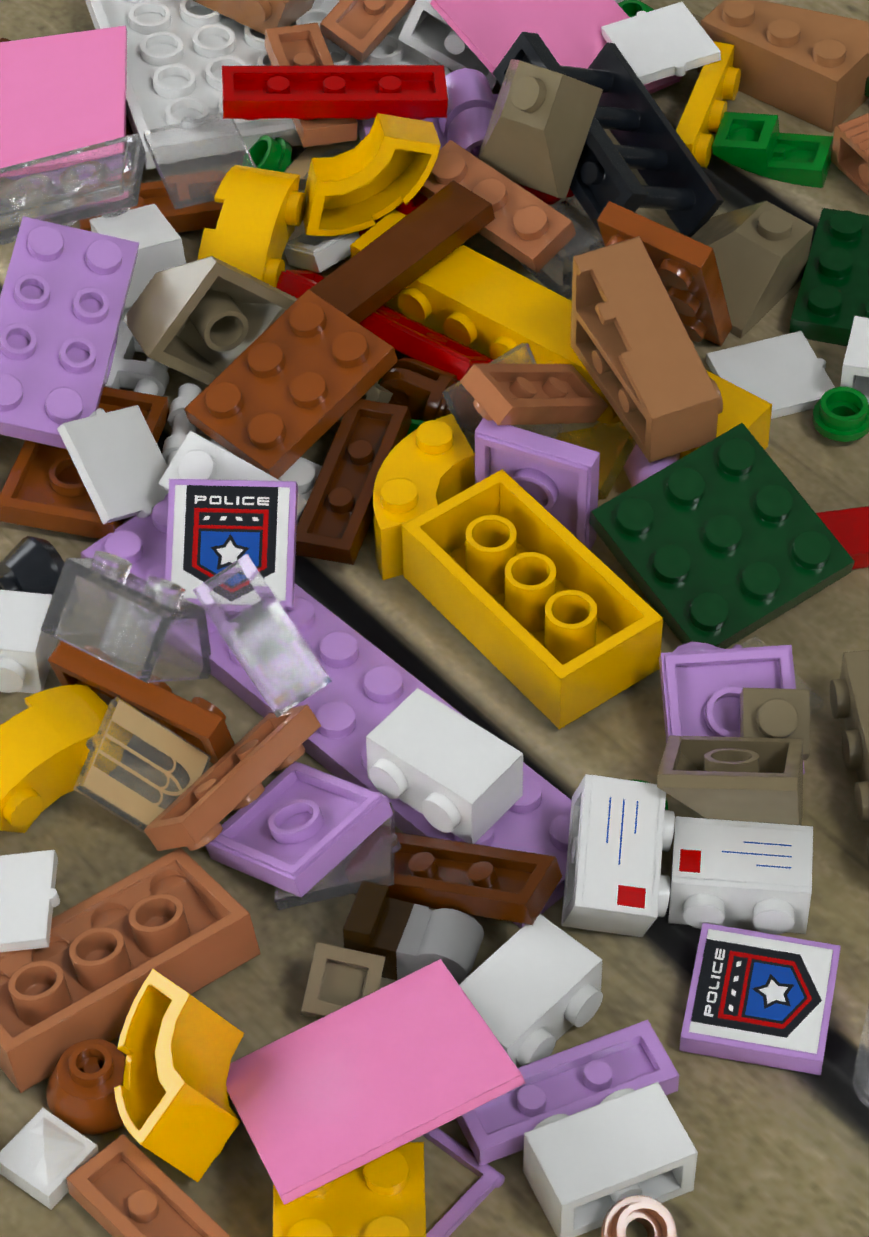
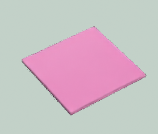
M432 0L430 3L492 74L522 32L539 34L559 65L588 68L607 43L602 36L601 27L630 18L614 0ZM669 76L644 84V86L652 94L680 82L683 76Z
M126 26L0 42V176L125 159Z
M439 959L230 1063L226 1087L285 1205L525 1084V1081L519 1069L443 961Z

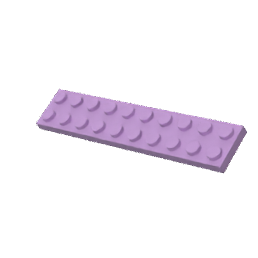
M169 493L165 496L164 500L154 506L152 513L148 517H132L117 527L114 533L107 534L81 552L83 570L262 717L272 712L308 704L321 727L303 743L306 749L305 752L338 778L382 794L368 779L366 736L417 688L461 714L295 583L293 611L166 608L164 605ZM523 762V796L475 844L556 856L562 878L540 912L542 914L564 896L572 800ZM388 798L393 815L388 820L403 833L465 842L451 832L444 833L437 830L426 820L422 813L400 799ZM513 922L520 929L525 925L523 923Z

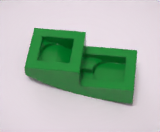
M725 112L712 144L713 154L722 160L762 177L801 186L823 188L831 165L833 136L780 133L778 115Z

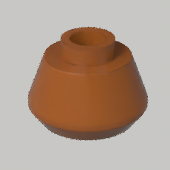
M102 1039L83 1040L70 1046L61 1055L47 1084L46 1098L50 1112L81 1134H103L124 1125L116 1104L114 1087L123 1086L126 1055L117 1049L118 1046Z

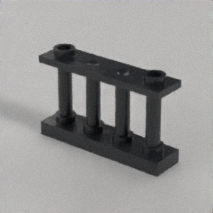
M522 32L494 70L493 75L501 86L510 60L513 59L549 69L603 89L570 185V190L600 234L597 219L609 201L633 212H636L638 208L663 209L679 232L690 238L710 220L725 201L615 43L607 42L588 68L559 65L539 34ZM604 129H609L620 145L613 144ZM631 169H637L647 185H642Z

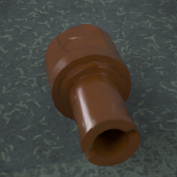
M410 358L399 359L378 381L380 386L393 393L389 404L407 406L411 419L426 422L453 414L461 429L475 435V430L483 418L473 405L475 400L469 392L460 389L457 375L422 361Z

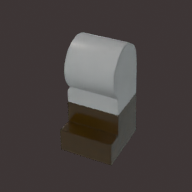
M362 880L343 927L344 948L385 957L381 977L392 980H399L441 959L457 983L460 984L470 975L484 937L482 926L466 913L447 908L430 910L427 906L390 898L389 886Z

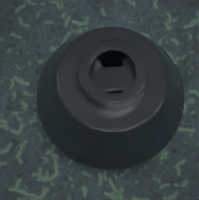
M27 536L0 562V590L51 594L55 615L61 616L68 611L74 598L73 583L63 559L49 541Z

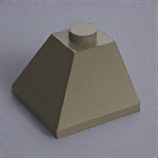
M511 59L478 158L515 183L565 200L603 89L521 60Z
M768 201L714 216L691 237L714 249L732 323L730 333L739 338H742L803 278L809 256L814 226Z
M210 256L156 272L123 320L147 357L209 385L298 299Z
M669 735L657 773V787L707 819L801 826L803 818V739Z

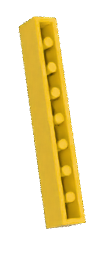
M395 209L388 213L350 245L351 257L407 215ZM462 244L384 304L396 312L494 359V362L497 364H572L609 405L597 421L606 423L631 436L571 347L572 301ZM707 371L709 377L717 384L723 400V411L718 414L716 438L743 423L765 450L769 442L772 404ZM701 446L681 452L680 459Z

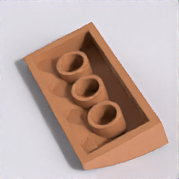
M180 847L52 918L49 947L0 953L1 1070L18 1091L22 1093L50 1077L61 1055L70 1046L88 1039H102L110 1042L120 1036L132 1003L152 969L189 994H193L260 955L250 913Z

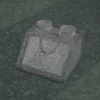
M96 551L93 558H66L41 631L146 683L209 679L211 673L210 658L212 656L205 608L184 599L186 590L183 587L154 576H149L146 581L130 573L132 563L103 551Z

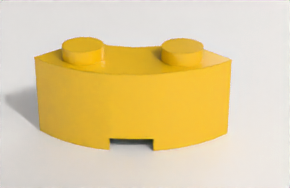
M377 113L369 134L354 149L335 157L311 158L304 192L306 205L303 223L306 235L338 236L365 230L376 225L375 220L390 213L403 202L406 205L424 185L438 157L441 144L433 122Z
M234 165L230 168L221 181L214 197L215 202L223 203L216 229L204 228L197 260L213 256L276 288L281 271H285V262L282 260V254L289 237L295 231V226L299 227L304 217L306 198L305 193L299 192L300 175Z
M453 414L422 423L390 451L378 471L373 490L375 558L382 580L403 575L402 525L475 484V453Z
M63 685L24 698L25 704L29 708L0 725V831L25 833L41 812L61 796L83 786L114 713L88 685ZM114 721L111 722L107 734L126 745L133 734ZM105 737L100 750L119 761L123 747ZM98 753L93 766L109 774L117 764Z
M152 969L132 1003L120 1034L117 1049L126 1055L123 1086L114 1087L115 1100L124 1126L140 1145L194 1181L199 1182L214 1159L222 1152L225 1143L241 1122L229 1106L226 1082L231 1058L245 1033L191 994Z

